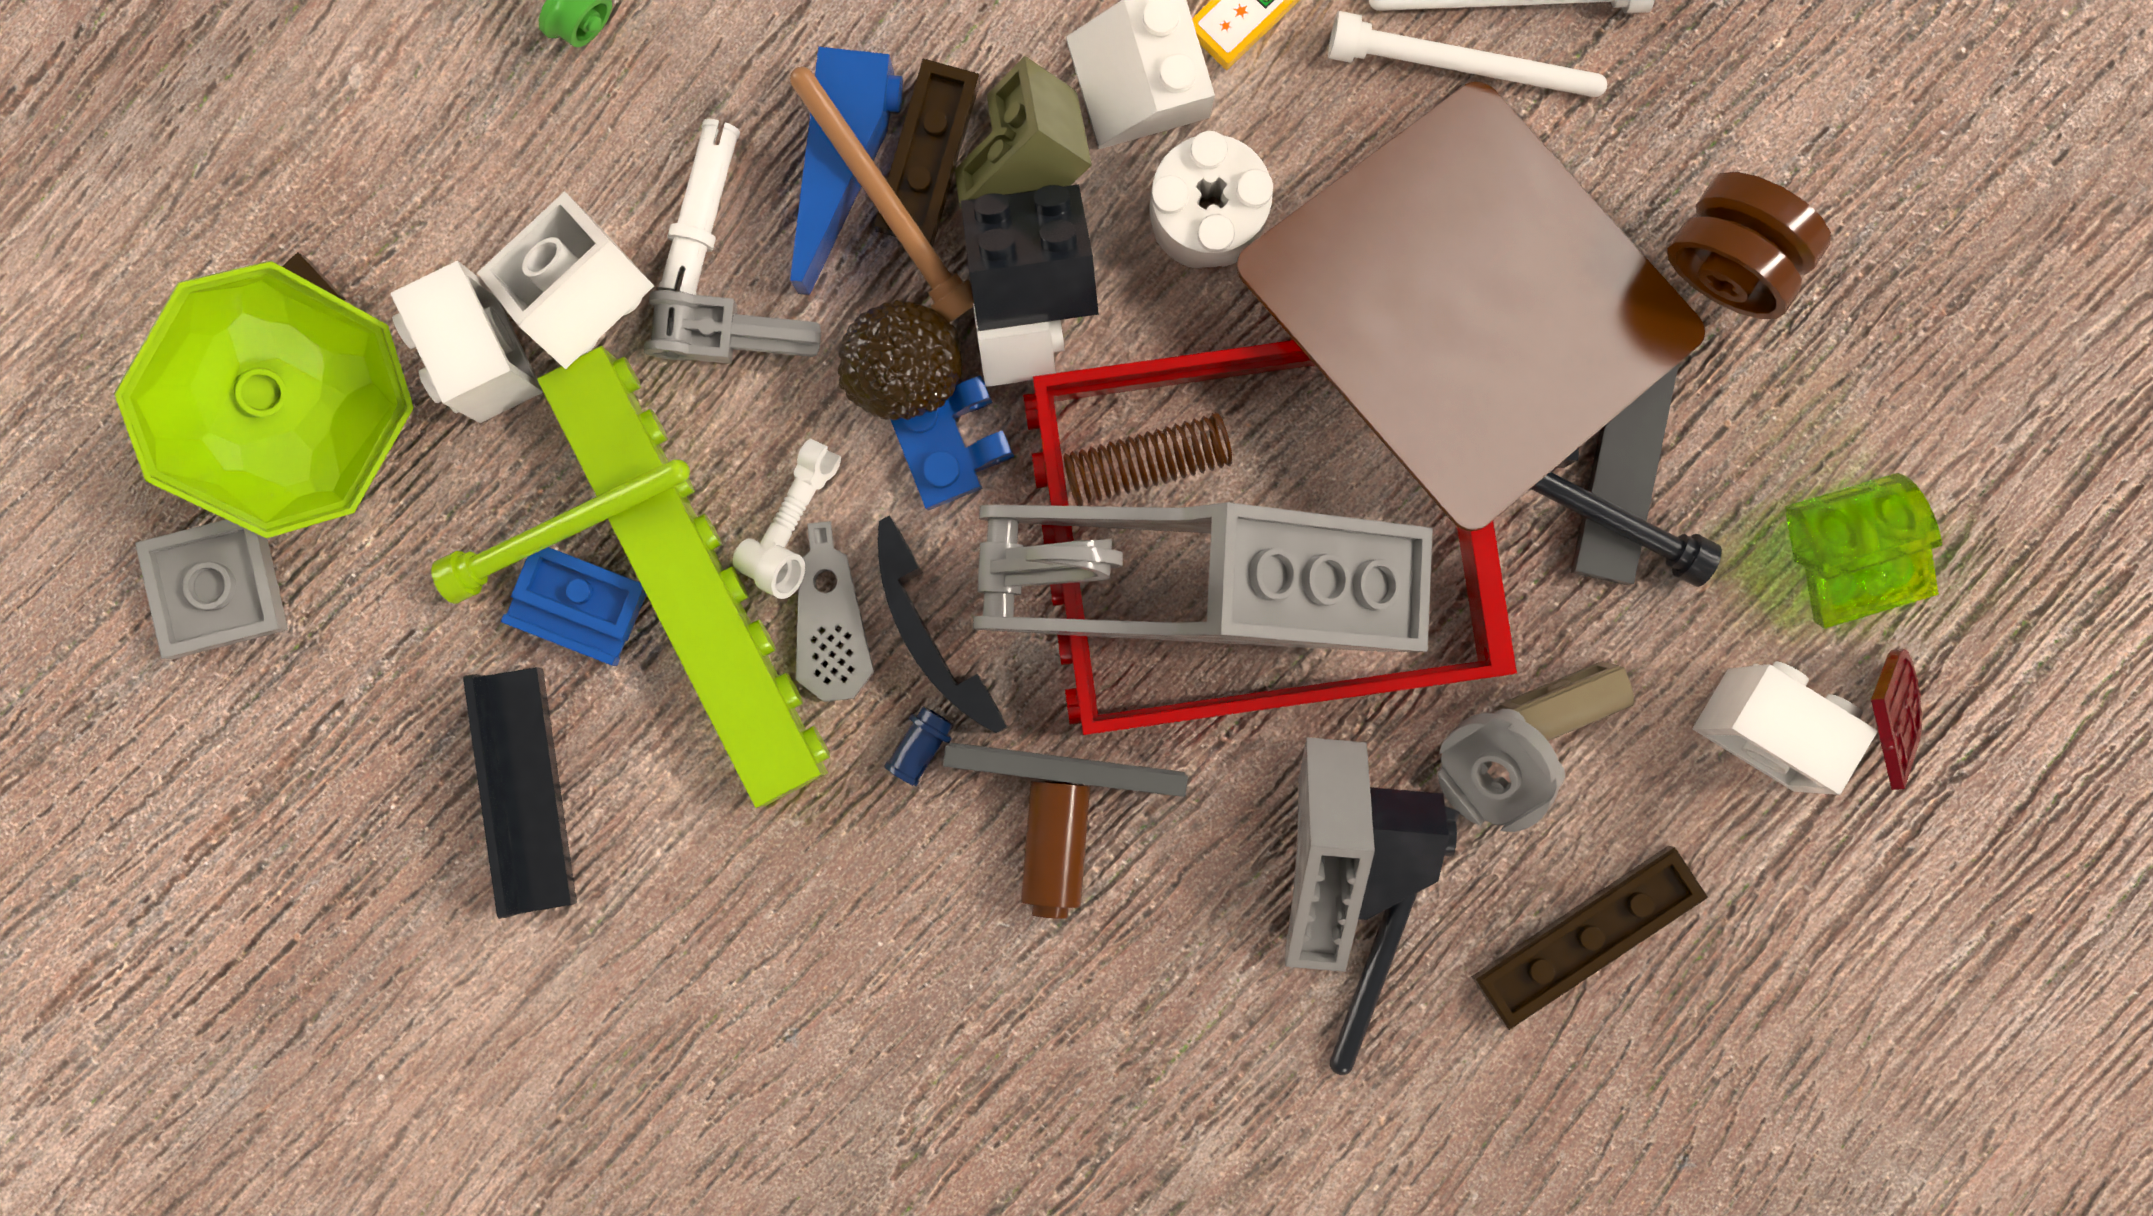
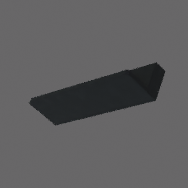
M535 667L492 675H465L463 682L497 917L501 919L521 913L576 904L577 899L543 668Z

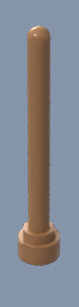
M806 67L795 68L790 75L791 85L932 288L928 292L934 301L930 307L936 313L943 316L948 323L955 320L973 307L974 300L971 282L969 279L962 281L957 272L953 275L950 274L812 71Z

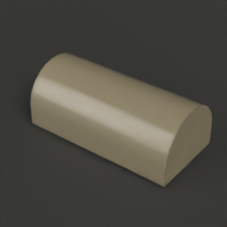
M1601 661L1504 701L1496 708L1497 710L1504 708L1519 712L1526 720V723L1536 728L1547 741H1550L1633 706L1634 694L1625 668Z

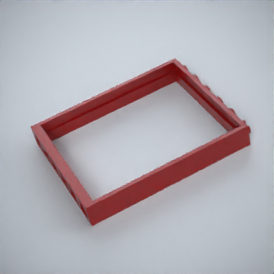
M1294 340L1033 376L1035 393L1026 394L1023 397L1028 430L1040 429L1043 452L1031 453L1036 489L1048 487L1051 506H1069L1054 402L1315 366V364ZM1491 521L1487 526L1478 531H1466L1457 527L1477 662L1098 715L1088 637L1057 634L1061 666L1073 664L1076 688L1065 689L1069 725L1081 724L1083 735L1517 674L1494 522ZM1042 525L1044 545L1074 541L1072 526ZM1080 582L1050 584L1053 606L1065 605L1066 619H1085Z

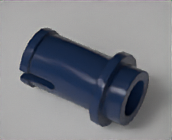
M925 706L921 708L918 715L911 713L909 720L913 723L890 760L884 765V768L890 773L915 787L918 786L919 779L943 741L950 743L952 739L948 733L953 724Z

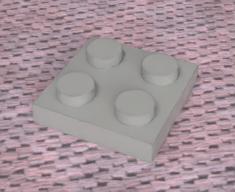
M222 520L135 542L161 659L173 660L288 630L267 538L229 520Z

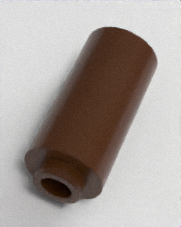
M1031 781L1021 903L1033 905L1032 916L1067 919L1069 908L1081 907L1091 787L1089 785Z

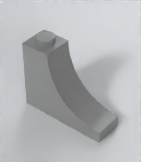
M1306 737L1298 778L1297 853L1291 914L1285 945V966L1346 972L1375 852L1367 742Z

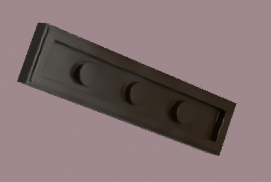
M1667 846L1471 977L1502 1025L1510 1030L1707 899L1708 896L1677 849L1673 846Z

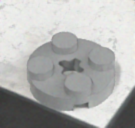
M1503 708L1495 713H1480L1463 720L1444 740L1439 755L1442 753V768L1438 771L1439 784L1449 803L1463 817L1481 826L1484 821H1488L1494 825H1504L1500 831H1521L1540 821L1555 802L1558 790L1565 779V770L1558 761L1556 753L1547 739L1536 728L1526 723V720L1519 712L1512 709ZM1491 762L1499 763L1507 769L1511 783H1508L1503 777L1493 779L1487 771L1492 766Z

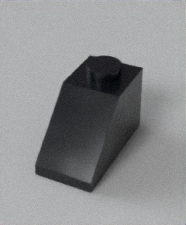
M1370 787L1375 852L1358 919L1368 920L1439 881L1444 856L1453 857L1457 843V824L1455 820L1447 819L1443 793Z

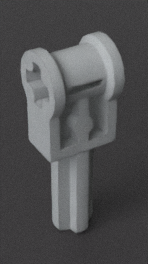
M668 290L651 291L649 294V303L654 306L651 340L644 343V353L650 356L671 360H696L732 364L733 349L809 357L818 355L820 350L821 328L817 322L737 314L738 306L733 298L693 295Z

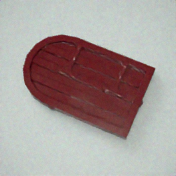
M1896 649L1888 653L1871 698L1891 790L1905 789L1922 731L1921 697L1915 667L1907 650Z

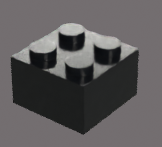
M1079 184L1071 186L1048 185L1034 191L1005 195L990 193L976 199L961 201L968 267L978 331L1099 315L1093 254Z

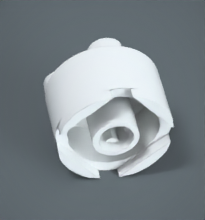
M1205 131L1199 133L1196 137L1181 142L1164 157L1157 168L1153 180L1150 199V220L1155 239L1172 259L1187 267L1200 269L1203 267L1232 265L1237 262L1242 250L1261 236L1272 204L1273 182L1260 157L1246 144L1215 131ZM1213 196L1220 201L1219 207L1212 204L1205 210L1199 206L1201 197L1209 199Z

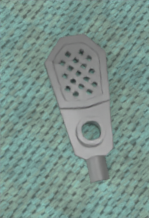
M831 521L809 523L807 526L810 551L802 557L805 562V574L798 588L796 680L823 702L855 699L874 673V668L846 554L834 549ZM825 571L833 572L837 578L835 588L828 593L819 592L815 583L817 576ZM838 626L842 627L840 632L835 630ZM822 627L825 629L823 634L819 632ZM847 633L852 635L848 640L845 638ZM830 635L835 637L832 642L828 640ZM814 636L818 639L815 644L811 641ZM840 642L844 644L841 649L837 647ZM823 644L827 646L824 651L820 649ZM849 650L853 652L850 657L846 654ZM832 652L836 653L834 658L829 656ZM816 653L819 655L817 660L813 658ZM841 659L846 661L843 666L839 664ZM825 661L829 663L826 668L822 666ZM851 666L855 669L852 673L848 671ZM834 668L838 670L835 675L831 673ZM817 670L821 672L818 677L815 675ZM843 676L848 678L845 683L841 681ZM826 678L831 680L828 685L824 682Z

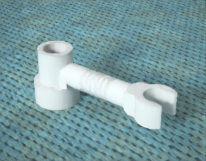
M812 439L807 440L799 451L797 466L794 470L795 480L787 493V497L784 498V502L781 504L782 507H779V512L776 513V517L773 518V522L768 527L761 542L754 539H746L738 545L733 555V567L736 571L754 579L759 589L779 599H785L794 594L802 583L805 574L804 559L785 548L792 536V531L798 525L797 521H800V516L803 515V511L806 510V506H808L815 491L823 488L826 481L835 475L841 462V456L828 451V446Z

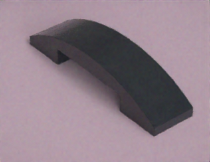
M890 515L881 519L878 526V559L882 584L894 622L908 650L928 679L960 711L995 733H1000L1009 728L980 675L976 674L957 684L903 586L904 583L923 572L895 521Z

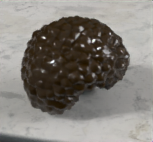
M896 300L893 304L883 303L876 308H870L867 312L860 313L854 320V323L849 325L847 333L842 338V346L838 351L841 359L838 367L840 389L846 392L848 400L852 401L856 406L861 407L874 417H880L885 420H898L900 418L909 420L915 416H922L926 411L928 413L937 411L953 395L956 383L962 375L961 343L956 328L949 324L943 316L936 313L933 308L909 301L903 303L900 300Z

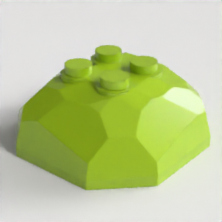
M271 260L177 282L114 392L146 482L264 538H270L355 513L414 409L389 326Z

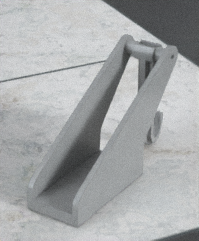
M1230 502L1182 508L981 505L979 509V519L988 521L987 542L980 543L977 592L984 593L983 616H973V629L1377 652H1428L1433 528ZM1018 524L1210 533L1207 622L1172 623L1013 617L1015 595H1021L1022 586L1110 579L1111 568L1123 567V552L1112 550V539L1081 540L1024 547V545L1017 544Z

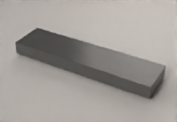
M1679 363L1601 428L1598 436L1587 491L1645 521L1648 518ZM1582 516L1570 573L1623 585H1632L1635 582L1642 546Z
M953 742L945 746L943 767L1180 797L1186 796L1188 776L1182 771Z

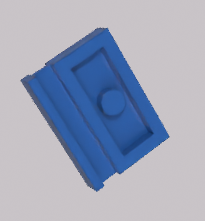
M547 547L526 558L511 595L513 598L507 614H503L501 622L606 664L618 666L621 659L619 658L625 641L629 639L646 597V592L640 582Z

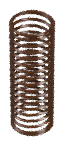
M1215 412V414H1211L1209 419L1203 416L1200 422L1194 418L1191 425L1184 421L1181 426L1175 423L1172 430L1165 426L1163 433L1157 428L1153 434L1147 431L1144 438L1137 433L1135 441L1130 436L1127 437L1125 443L1118 439L1116 446L1109 441L1107 449L1102 444H1099L1097 451L1090 446L1088 454L1085 450L1081 449L1079 451V458L1073 451H1071L1070 455L1065 453L1063 456L1065 470L1076 505L1083 506V500L1076 477L1074 460L1082 478L1087 501L1089 504L1093 502L1085 474L1083 456L1091 474L1097 500L1099 502L1102 500L1094 470L1092 453L1100 470L1106 497L1108 499L1112 497L1103 466L1102 451L1109 466L1115 493L1120 497L1121 490L1113 466L1111 448L1118 462L1124 490L1127 494L1130 493V485L1122 462L1120 445L1127 458L1134 489L1138 492L1140 486L1131 458L1130 443L1136 454L1143 486L1146 489L1149 488L1146 469L1140 454L1139 440L1145 450L1152 482L1157 487L1159 481L1149 450L1148 436L1154 446L1156 461L1163 483L1167 484L1168 476L1158 446V435L1164 446L1169 473L1172 480L1176 482L1177 471L1167 442V431L1173 442L1174 454L1180 475L1185 479L1187 472L1177 441L1176 428L1182 438L1183 450L1190 474L1195 476L1196 467L1186 438V427L1191 434L1199 471L1204 474L1206 470L1205 463L1195 434V423L1200 431L1208 468L1213 471L1215 463L1210 443L1204 431V420L1209 427L1211 444L1217 465L1221 469L1224 467V463L1230 467L1232 464V450L1223 419ZM1218 426H1219V428H1220V430H1221L1222 436H1223L1224 441H1225V445H1226V448H1227L1228 459H1227V457H1226V455H1225V452H1224V449H1223V446H1222V443H1221V439H1220V435H1219V431H1218Z

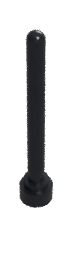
M1549 472L1530 488L1665 557L1666 565L1672 568L1673 575L1695 587L1704 585L1715 573L1720 563L1722 549L1719 544L1699 534L1691 536L1682 534L1677 537L1552 472Z
M1445 806L1447 819L1455 820L1457 823L1460 812ZM1417 893L1386 909L1330 1058V1067L1337 1075H1347L1354 1067Z

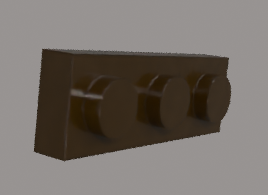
M923 58L887 182L933 247L981 81L979 73ZM878 211L874 224L876 232L896 237Z

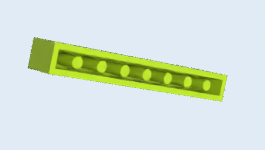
M600 346L578 357L567 369L560 366L537 378L596 496L669 462L660 445L668 440L665 430L654 411L650 408L643 412L633 392L640 389L641 385L633 368L624 356L616 360L610 352ZM688 477L685 482L608 518L751 801L755 808H760L828 774L822 761L830 758V754L816 727L813 725L806 729L795 709L803 704L802 698L787 672L778 676L768 656L776 651L774 643L760 619L751 623L741 603L749 598L743 582L732 566L724 570L714 551L722 543L713 524L705 513L697 517L687 496L695 493Z

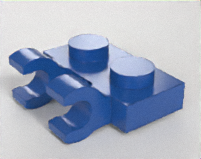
M981 375L956 385L953 395L937 411L929 413L926 411L922 416H915L909 420L903 418L898 420L890 419L923 504L928 511L983 489L976 472L1014 458L1008 439L1003 431L986 436L966 447L955 418L993 403Z

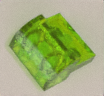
M1900 473L1891 474L1784 506L1794 562L1805 568L1813 620L1822 628L1826 629L1939 595L1932 549L1943 546L1940 530L1926 497L1919 487L1905 475Z

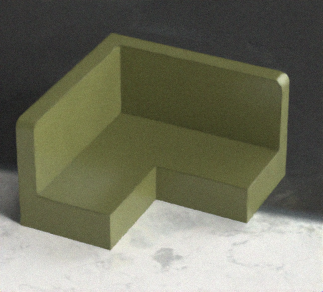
M1026 56L987 94L992 132L955 169L959 206L961 208L962 200L976 199L990 193L1005 195L1034 191L1048 185L1071 186L1092 166L1077 92Z

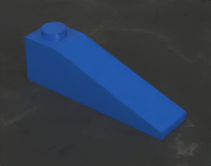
M818 46L815 77L874 161L888 132L890 111L900 112L903 77L895 75L889 54ZM811 113L790 281L797 293L804 295L811 294L862 187Z

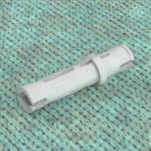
M704 119L702 122V132L678 222L671 224L669 228L668 239L672 241L662 280L658 285L659 290L675 291L679 275L684 274L680 292L697 295L696 290L706 252H712L716 237L711 232L735 144L740 135L739 129L725 122L720 143L715 145L719 120Z

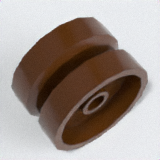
M1726 172L1718 174L1710 182L1696 204L1697 217L1690 218L1681 226L1667 248L1668 261L1677 274L1691 287L1715 303L1753 318L1777 319L1787 312L1800 292L1802 283L1800 275H1806L1815 269L1828 249L1831 241V232L1824 219L1806 201L1786 188L1759 176L1741 172Z

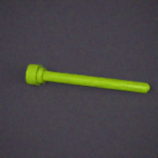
M672 460L481 553L455 551L432 564L431 574L433 582L443 598L450 603L458 604L479 594L482 585L487 583L489 575L685 482L690 475V468L683 460Z

